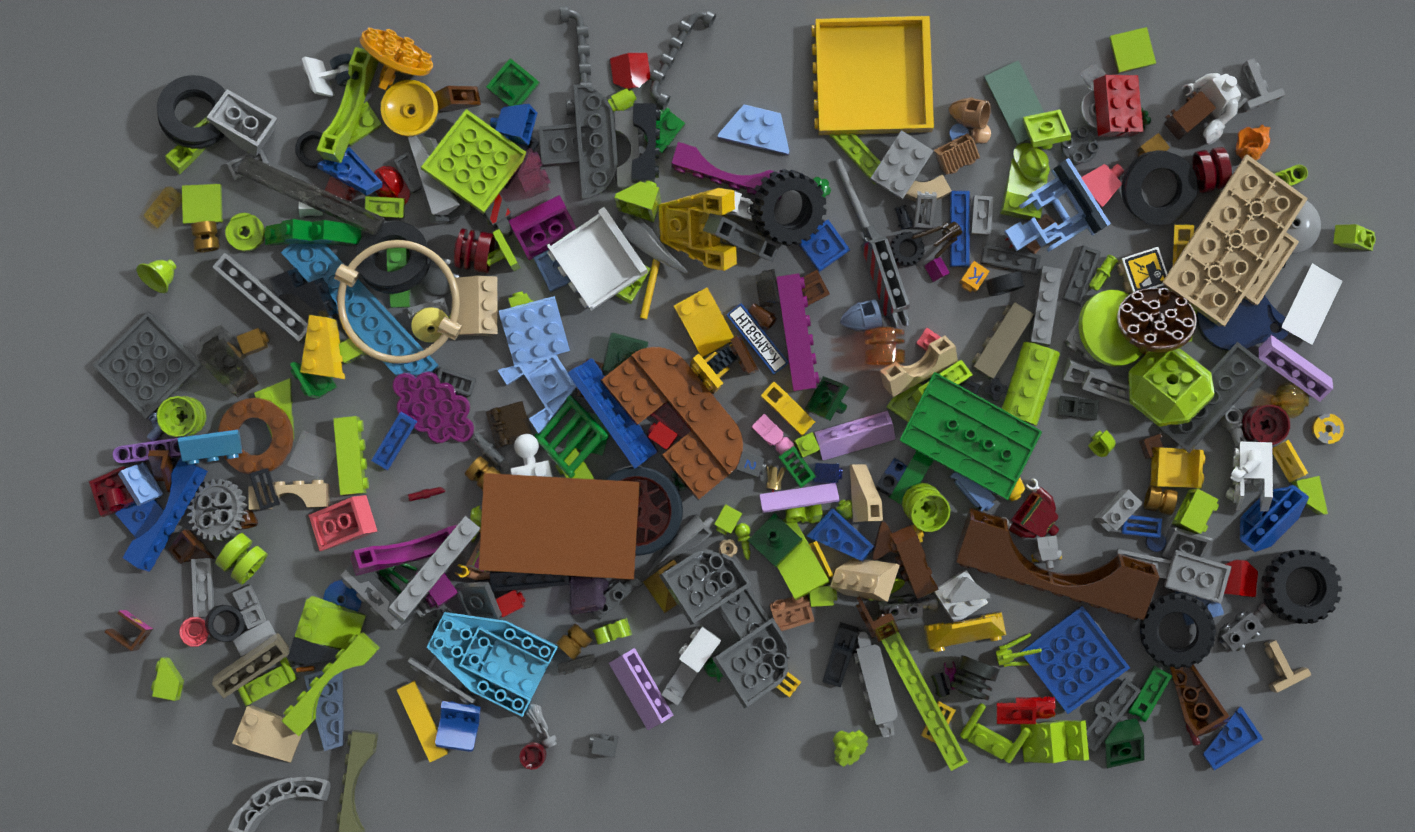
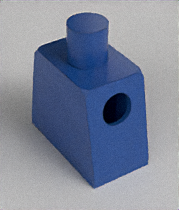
M530 104L503 107L499 118H491L490 126L512 142L529 145L538 113Z

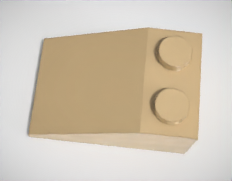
M250 705L246 707L232 743L250 751L291 763L302 734L297 736L282 722L284 717Z

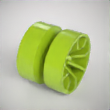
M244 533L238 534L229 541L215 561V564L224 572L234 567L231 577L240 585L247 582L257 572L268 556L259 546L249 550L253 541Z

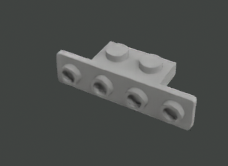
M434 656L428 667L413 657L408 659L412 669L417 672H425L427 674L426 677L434 683L439 681L443 684V689L450 693L456 692L460 695L458 698L467 704L475 702L476 698L461 689L463 683L436 656Z

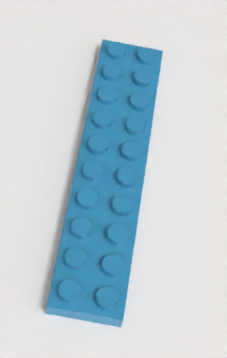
M289 244L281 252L284 257L298 269L308 282L323 277L324 281L328 284L332 299L337 305L340 281L334 279L339 266L344 263L326 244ZM357 279L353 287L347 285L345 309L348 321L354 332L370 348L393 356L411 355L424 350L359 279ZM430 355L411 363L398 364L383 361L396 376L405 372L417 377L425 371L433 372L439 366Z

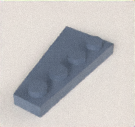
M319 671L304 676L308 691L311 689L309 684L316 677L320 679L324 672ZM343 671L330 679L324 687L316 709V723L324 751L344 745Z

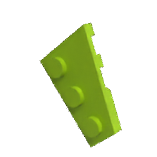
M289 378L254 394L256 398L270 400L285 411L292 424L294 439L292 382ZM267 424V427H268L269 432H270L271 437H272L271 429H270L269 425Z

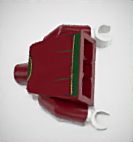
M1031 479L1035 487L1032 488L1026 484V489L1032 491V493L1011 519L1013 523H1009L1007 519L1008 529L1021 538H1035L1037 535L1045 537L1047 533L1050 536H1055L1059 528L1054 524L1058 519V514L1055 512L1054 498L1045 489L1038 487L1036 479Z

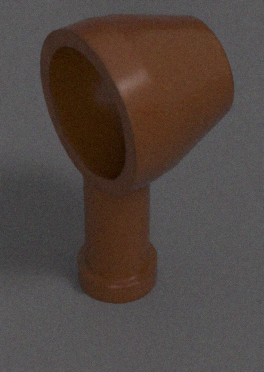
M244 510L248 513L242 515V518L246 521L239 523L242 527L241 529H250L258 526V520L253 511Z

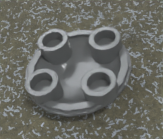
M1085 126L1069 129L1071 140L1061 142L1063 155L1075 164H1084L1091 161L1099 150V144L1095 135Z
M441 257L450 268L454 278L459 277V270L455 268L454 263L449 259ZM431 260L430 268L422 280L425 288L436 295L451 293L444 273Z

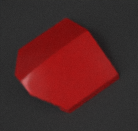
M626 53L610 58L613 84L632 89L639 88L650 80L647 53Z
M1235 559L1225 564L1231 566L1224 594L1256 597L1258 571L1245 560Z

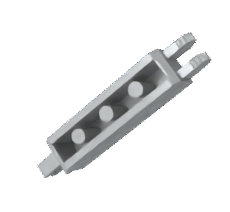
M860 631L857 634L859 647L855 648L856 653H853L855 664H859L861 672H858L860 683H864L866 688L863 691L865 702H869L871 707L868 710L870 721H874L878 725L883 738L894 735L893 720L897 718L898 714L881 649L876 644H871L866 632Z

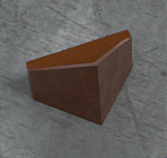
M192 530L181 531L168 549L180 564L191 562V559H216Z

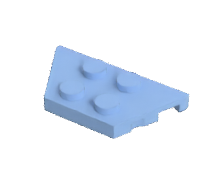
M744 104L718 134L719 139L789 155L781 113Z

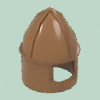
M973 97L964 98L953 102L948 108L950 115L964 127L984 129L989 121L990 103L986 100L974 99Z

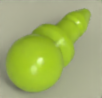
M740 523L736 526L735 533L739 537L738 542H742L743 555L746 560H749L751 553L748 542L750 527L745 523Z

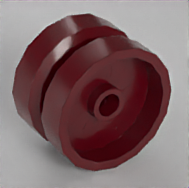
M1217 147L1212 148L1210 153L1202 150L1193 154L1192 165L1196 174L1199 191L1201 193L1212 192L1215 187L1219 190L1224 189L1232 176V167L1225 148Z

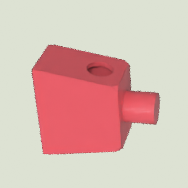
M1103 164L1081 177L1100 208L1109 201L1122 185L1118 177L1124 173V169L1119 164H1116L1111 169L1106 164Z

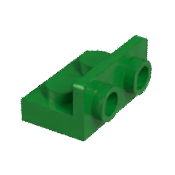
M668 107L664 111L660 110V121H656V128H660V140H656V147H660V153L662 154L685 126V122L670 112ZM645 135L644 141L648 143L647 137Z

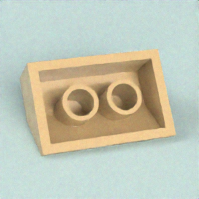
M456 277L455 280L460 298L457 323L463 325L459 335L493 336L498 334L497 277Z
M852 558L836 568L830 587L843 595L860 596L861 598L888 602L900 565L866 559L862 562Z

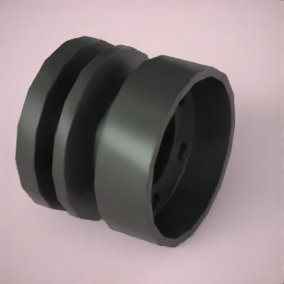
M961 655L957 667L963 670L964 674H954L953 677L960 679L961 682L959 684L951 681L950 686L954 687L959 693L974 699L989 700L990 696L982 693L983 689L992 691V688L985 684L986 680L996 681L1000 669Z

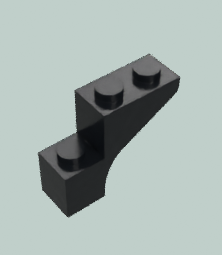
M294 268L269 279L277 297L284 294H294L321 317H328L338 313L336 302L332 299L328 284L324 281L323 277L304 284L301 273L297 268Z

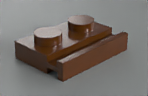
M818 270L804 276L805 288L802 289V294L807 296L808 306L830 295Z

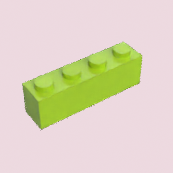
M358 416L333 418L340 495L364 494L366 489H369L368 477H365L364 471L367 470V460L363 458V451L366 449L365 440L361 437V432L364 431L363 420H360Z

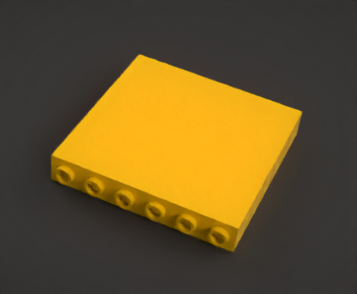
M930 16L815 20V25H811V35L815 37V44H812V55H816V62H813L812 67L813 74H816V81H813V92H817V99H814V111H817L818 118H814L815 130L818 129V135L900 133L901 130L905 133L933 131Z

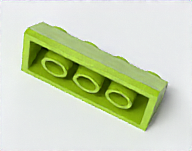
M646 180L645 183L640 181L615 195V202L618 211L654 222L659 204L661 203L659 187H656V183Z

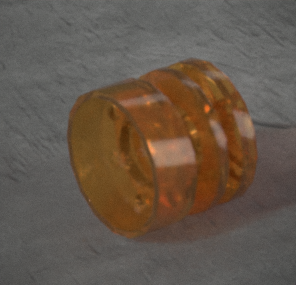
M876 327L864 331L866 337H873V339L865 340V344L873 346V349L865 351V364L891 365L895 362L898 364L905 363V350L896 348V345L905 343L904 339L896 338L904 336L905 330L894 327Z

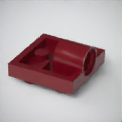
M125 466L89 481L101 517H106L135 503L118 475L121 470L126 469Z

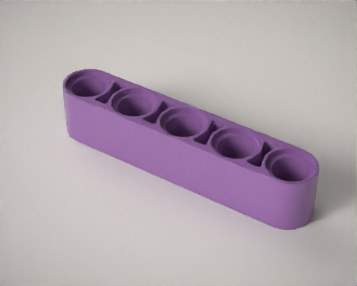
M178 438L119 446L114 449L113 458L116 462L123 464L149 461V450H159L161 445H164L166 450H169L171 458L181 457V453L178 451ZM145 447L147 453L144 457H141L140 450ZM123 450H126L128 454L125 460L121 459V452Z

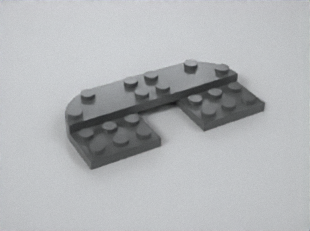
M703 550L692 554L659 575L690 625L718 608L738 641L712 659L743 708L753 704L784 680L789 670L787 668L788 659L790 658L788 642L775 620L768 618L749 588L752 584L740 566L731 557L724 553L713 552V550Z

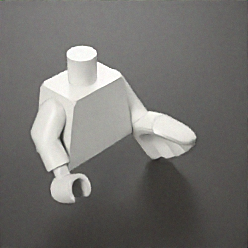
M1209 73L1196 80V83L1185 84L1182 89L1190 88V92L1186 96L1191 95L1194 91L1196 92L1197 88H1199L1198 92L1202 91L1216 107L1212 112L1216 119L1211 121L1203 132L1208 145H1211L1221 137L1225 124L1238 111V101L1241 93L1236 87V78L1229 76V74Z

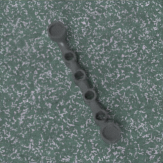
M560 6L561 22H568L569 18H573L576 21L580 85L592 88V82L587 80V75H591V64L586 63V56H590L589 44L585 45V37H589L588 26H584L583 18L578 12L568 10V6ZM574 99L566 100L567 115H575Z
M711 11L707 13L696 12L688 18L687 22L682 20L679 24L678 31L681 33L678 38L672 37L669 42V47L672 49L669 54L663 53L659 61L662 64L660 70L655 69L650 77L653 80L650 94L657 101L658 107L665 109L670 101L671 96L664 92L660 95L658 87L663 83L667 71L673 65L675 57L682 49L686 37L691 33L694 23L701 19L703 20L702 24L710 28L715 21V13Z

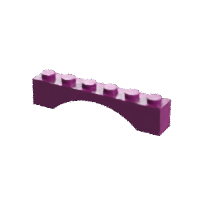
M681 142L677 143L671 166L676 172L685 174V171L693 173V177L699 179L706 177L711 179L712 183L719 185L721 183L729 184L728 187L734 190L742 188L747 190L748 194L754 196L757 192L754 190L756 185L760 186L762 184L761 180L764 177L770 178V173L774 172L767 170L753 175L727 173L710 164L696 147Z
M457 525L403 543L370 546L354 550L350 559L355 575L358 576L429 558Z

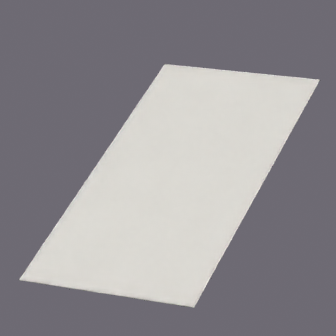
M1312 264L1282 328L1313 345L1342 284V280Z

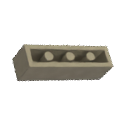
M1016 302L1011 306L1008 304L1002 312L1004 315L1001 322L997 321L992 328L994 331L991 338L987 336L982 344L984 349L981 354L977 352L971 361L974 363L972 369L989 380L994 379L1034 315Z
M276 633L213 677L212 685L223 699L289 655V646L280 634Z

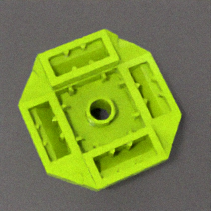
M1182 349L1169 352L1149 351L1128 373L1129 403L1159 427L1188 423L1214 397L1211 372ZM1167 381H1173V382H1175L1176 384H1173V385H1172V384H1169Z

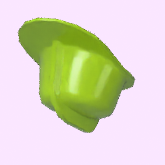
M1021 143L1016 146L1013 156L1024 177L1033 182H1040L1046 179L1050 171L1047 154L1038 147L1033 148L1030 143Z

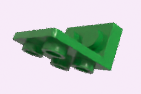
M292 362L290 364L292 367L290 371L296 380L299 379L301 382L300 389L305 396L308 395L311 398L319 399L337 388L332 377L301 373L300 363Z

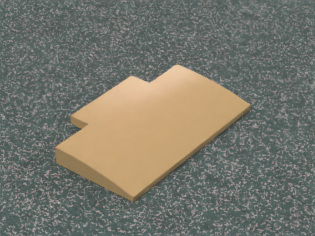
M1245 155L1162 283L1176 295L1186 298L1194 309L1218 326H1225L1243 298L1253 305L1260 303L1299 241L1286 232L1308 198L1249 155Z

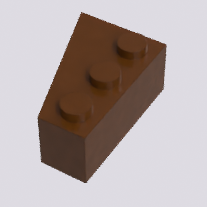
M912 525L891 533L892 542H890L893 553H897L895 557L896 563L900 565L899 568L902 567V571H900L901 577L905 582L908 581L917 599L939 590L931 576V568L927 565L925 553Z

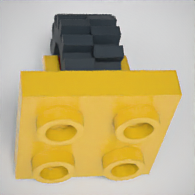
M726 347L718 354L716 352L712 353L705 360L700 354H697L689 365L708 390L714 394L723 385L720 378L730 370L729 366L737 360V357L729 347Z

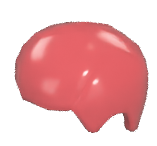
M189 617L183 621L179 629V635L183 643L190 647H198L208 639L209 634L206 631L205 620L199 617Z

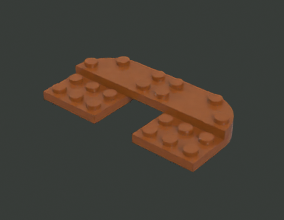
M661 347L641 349L601 379L600 382L636 426L668 401L690 428L691 432L661 456L697 500L708 493L737 467L743 451L742 435L737 424L684 359L675 352Z

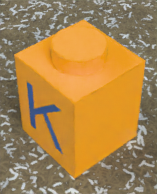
M973 261L959 283L962 284L961 287L970 293L972 291L976 292L990 271Z

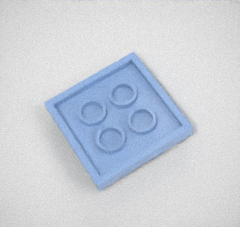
M555 296L499 310L514 365L570 351Z

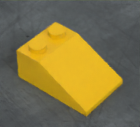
M707 287L674 305L678 317L702 358L730 343V339L734 338Z

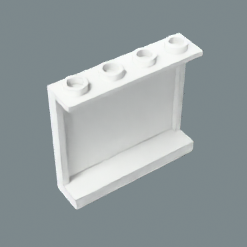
M605 207L598 210V215L553 245H547L549 248L547 254L553 262L557 260L560 265L558 270L563 277L568 276L571 281L568 283L574 293L579 292L581 298H579L584 308L589 307L591 311L648 273L647 268Z

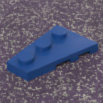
M350 147L346 149L341 163L329 160L317 163L318 169L366 196L382 188V181Z
M833 508L807 535L808 538L862 562L875 548L873 544Z
M1241 706L1203 752V756L1213 771L1263 740Z

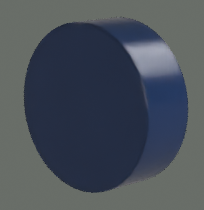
M1161 534V538L1146 537L1145 543L1149 550L1158 552L1164 549L1166 539Z

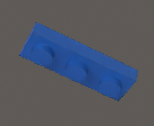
M400 412L371 461L388 471L418 421Z

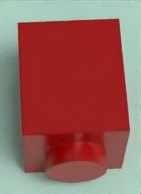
M660 421L657 424L653 423L647 431L649 433L648 438L666 451L678 436L677 433Z
M513 590L496 599L502 617L525 607L524 602H526L522 592Z

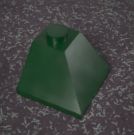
M1137 718L1118 722L1105 740L1107 769L1145 760L1144 734Z

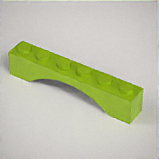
M358 47L354 49L349 62L348 74L352 77L353 73L357 71L359 79L354 80L350 78L347 80L339 110L330 126L323 132L317 147L318 153L325 160L337 163L342 162L379 62L365 49Z
M364 632L359 636L355 634L348 641L350 646L346 650L342 648L335 656L337 660L333 664L328 663L322 670L324 672L323 676L320 679L316 677L309 684L311 689L307 693L303 691L296 699L298 703L294 707L290 705L283 713L285 717L282 722L297 736H300L316 719L319 697L330 679L343 670L366 664L380 649Z

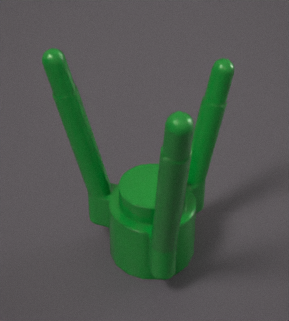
M405 563L399 565L404 568L417 571L416 567H413L409 564ZM396 566L379 570V574L399 594L402 592L401 589L388 575L392 574L405 584L409 583L407 579L394 571Z

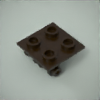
M523 401L486 411L496 448L515 443L517 437L522 434L532 435Z

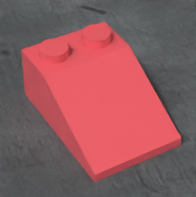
M366 495L348 498L309 515L319 551H324L378 532Z

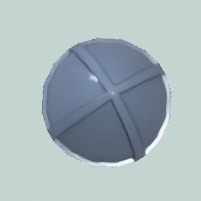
M873 299L861 303L857 302V304L851 306L843 314L840 323L854 331L863 332L882 327V318L877 301Z

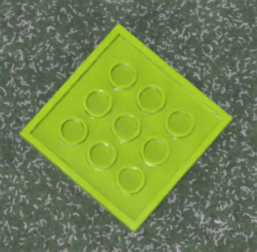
M466 109L423 163L421 170L484 214L528 157V153Z

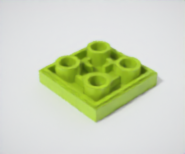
M1147 27L1109 37L1118 74L1156 64Z
M221 184L182 186L183 224H193L202 221L223 223Z

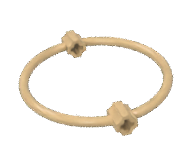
M405 240L377 243L358 254L348 266L341 264L335 273L334 279L340 281L337 307L343 329L360 350L377 360L398 364L421 360L437 351L448 338L456 340L463 325L457 323L460 298L454 275L447 264L435 252L423 245ZM389 248L411 249L429 257L442 270L451 290L452 310L450 319L444 317L437 331L442 335L428 348L411 355H387L370 348L353 331L346 314L345 293L347 285L353 287L360 273L355 269L370 255Z

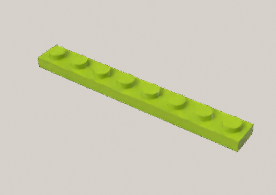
M897 632L882 640L950 770L953 771L968 763L900 633Z

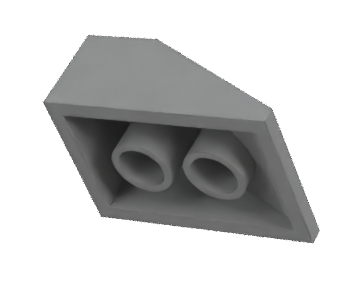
M228 89L206 118L239 148L255 157L275 131L277 124L276 117Z

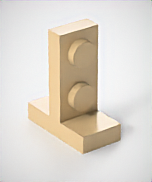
M1269 640L1264 643L1267 656L1270 659L1272 658L1275 663V672L1278 676L1282 677L1268 684L1272 692L1278 693L1311 676L1309 669L1304 667L1292 672L1276 640Z

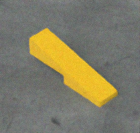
M415 681L397 688L400 699L429 762L447 755V748L435 745L438 729Z

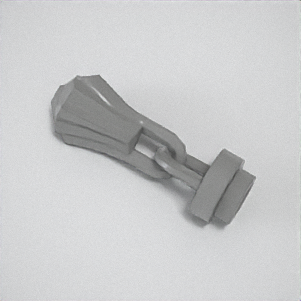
M534 703L528 705L526 715L533 721L538 732L543 734L545 739L541 741L542 745L548 749L557 744L555 741L557 739L556 736H549L547 732L548 726L544 720L541 706ZM541 722L544 726L542 728H540L539 723Z

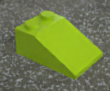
M1012 158L1000 214L1025 220H1031L1035 217L1036 221L1041 218L1043 207L1037 210L1033 203L1021 209L1019 205L1028 200V195L1047 184L1048 176L1040 182L1030 181L1024 177L1015 159Z
M311 596L305 602L295 637L312 643L340 649L344 648L346 650L350 646L348 641L355 634L360 635L366 615Z

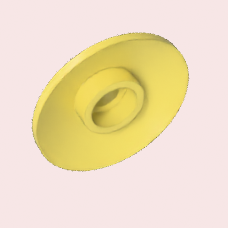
M424 308L414 315L411 322L412 331L421 341L435 342L442 335L437 332L443 318H448V316L438 308Z

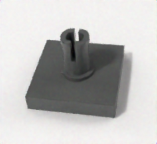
M489 582L457 583L454 588L458 592L457 597L465 615L498 619L502 615Z

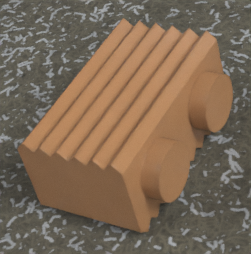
M968 133L934 150L940 169L945 174L956 173L959 168L975 163L976 159L980 158L974 139Z

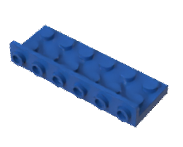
M593 358L568 372L570 378L634 468H637L658 452L639 424L636 426L600 382L605 375Z

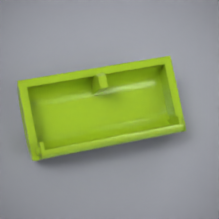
M1023 342L1002 409L1028 424L1037 426L1060 353L1038 344Z

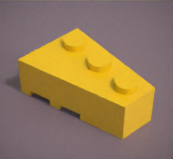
M309 315L301 373L345 379L341 364L343 359L339 349L340 337L337 320Z

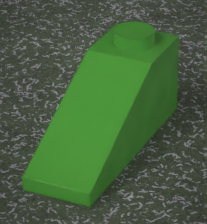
M387 249V272L400 270L409 262L408 249ZM410 290L389 294L391 308L410 307Z

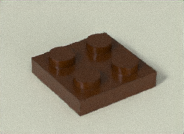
M736 336L730 339L732 342L730 347L734 355H739L741 359L739 364L743 372H748V374L758 372L759 369L742 337Z

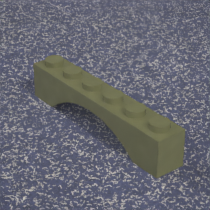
M354 730L348 736L347 745L350 746V751L345 757V765L348 766L347 773H344L342 778V785H345L344 793L341 792L339 804H342V809L337 815L339 831L336 832H365V828L360 822L356 811L355 788L363 766L376 752L378 733Z

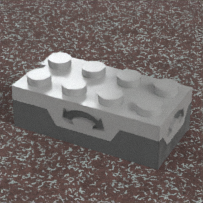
M351 564L341 574L344 578L342 582L349 589L354 588L358 592L356 596L362 602H368L371 605L370 610L377 616L381 615L385 619L384 624L391 630L393 628L395 630L402 629L416 615L417 612L414 609L403 622L388 610L400 594L377 571L356 576Z

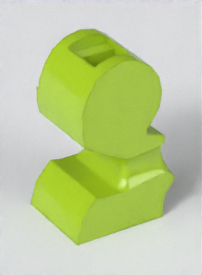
M821 504L785 509L786 521L789 523L799 521L802 523L820 522L823 515Z
M627 618L593 630L597 645L616 640L619 637L623 638L632 635Z

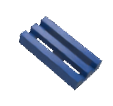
M1131 515L1128 519L1158 522L1157 526L1127 523V521L1122 525L1121 534L1161 538L1162 519ZM1127 527L1157 530V533L1127 530Z

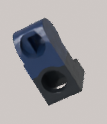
M894 457L875 485L876 489L888 497L892 495L907 465Z

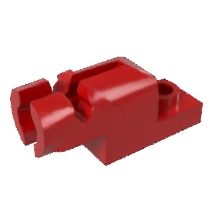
M1015 697V703H997V724H1036V719L1055 717V697Z

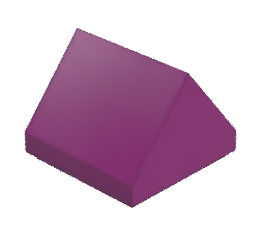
M941 257L924 265L932 282L950 274Z

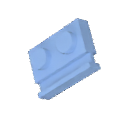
M144 462L121 470L118 474L137 506L150 502L155 498H160L163 495L162 490Z

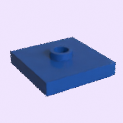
M826 220L823 225L817 227L819 231L816 235L812 233L810 240L807 242L801 240L802 243L799 244L818 272H821L850 251L829 220Z
M154 499L140 506L134 503L117 511L115 514L137 539L152 528L162 515L164 509Z

